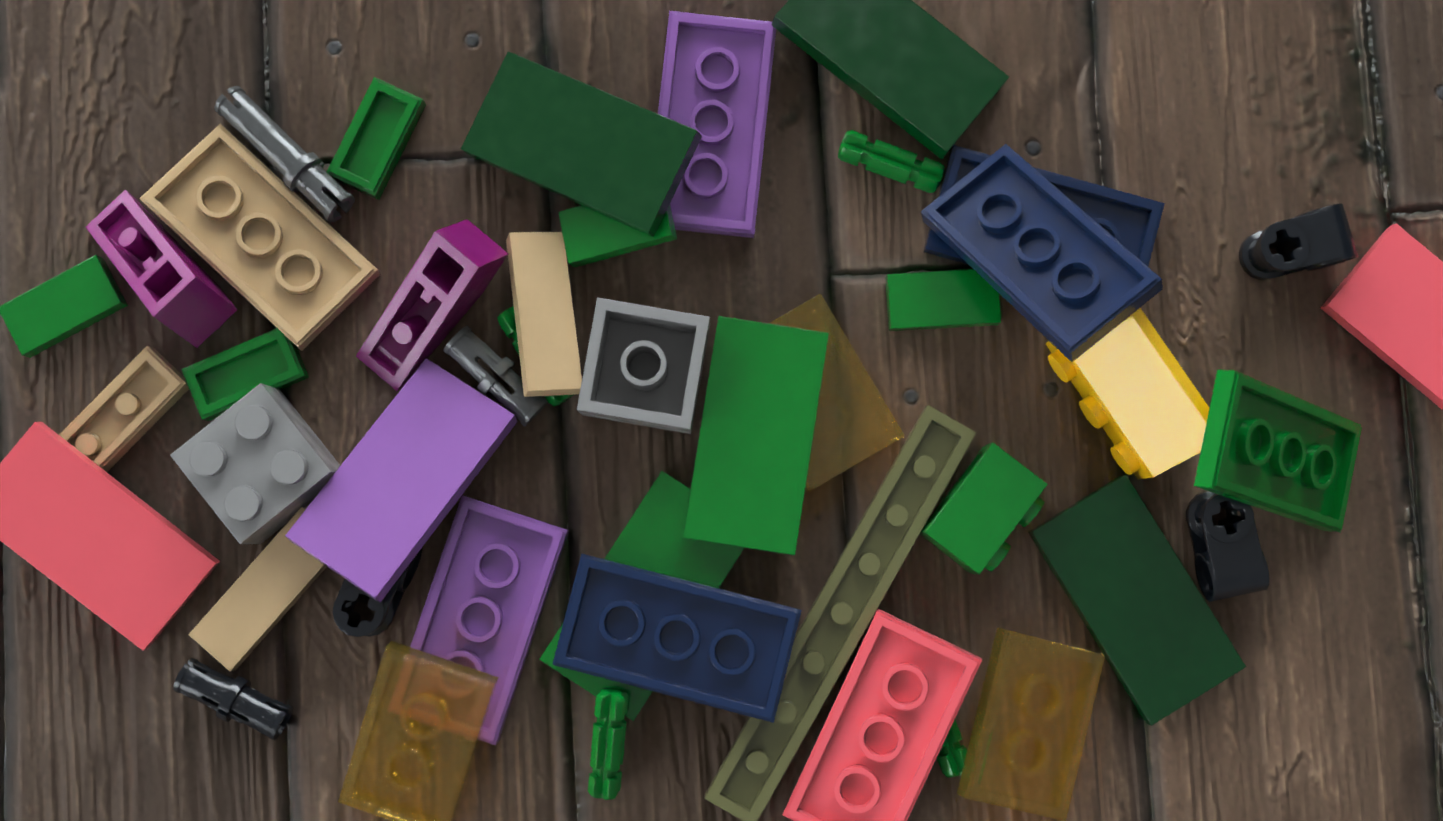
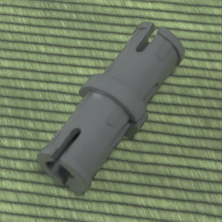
M468 325L463 327L444 347L443 351L455 359L479 383L477 389L485 396L490 393L507 410L515 414L524 427L547 405L548 401L541 396L524 397L522 377L513 370L515 363L509 357L501 359L472 332ZM478 359H482L514 389V394H511L478 363Z

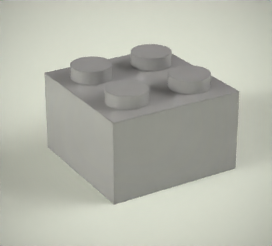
M597 297L577 410L583 416L691 434L710 330V317Z
M262 383L257 385L170 455L239 544H262L287 524L301 507H308L341 466L282 391Z

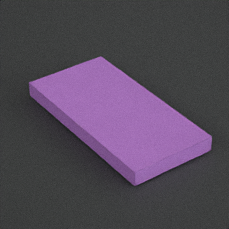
M669 11L658 114L693 128L702 136L681 179V184H679L670 202L675 230L754 238L776 29L772 26L771 21Z
M426 358L285 536L292 543L378 602H381L518 422L515 414Z
M462 495L389 710L496 745L499 742L569 530Z

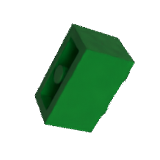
M994 442L981 448L925 523L920 535L967 572L980 575L984 568L992 572L1009 552L1011 545L1005 540L1017 524L1026 527L1043 507L1045 501L1039 495L1048 484Z

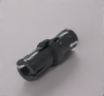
M190 658L188 664H184L173 685L175 692L195 699L215 710L218 718L226 722L233 719L241 724L243 723L274 741L278 739L279 734H282L293 713L292 706L276 699L274 700L250 687L251 682L241 676L235 679L199 662L195 658Z

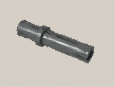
M233 86L227 89L228 94L235 99L233 104L221 94L215 103V111L220 116H223L284 176L283 182L292 192L300 191L330 223L342 218L341 214L336 211L337 205L345 213L351 209L355 197L346 192L323 169L324 163L314 152L306 153L246 95V92L240 86Z

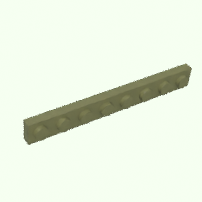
M930 405L925 406L795 635L774 723L748 717L707 789L704 799L742 821H758L977 432Z

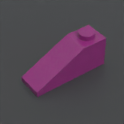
M124 190L86 226V229L152 316L194 347L198 348L238 310L204 269L127 190Z
M468 219L436 230L356 354V357L396 391L402 389L426 358L428 359L482 295L509 254Z

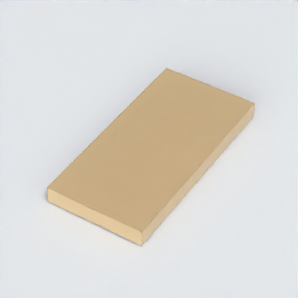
M219 124L139 198L301 351L380 275L375 266L294 191L292 192L278 176L222 124Z

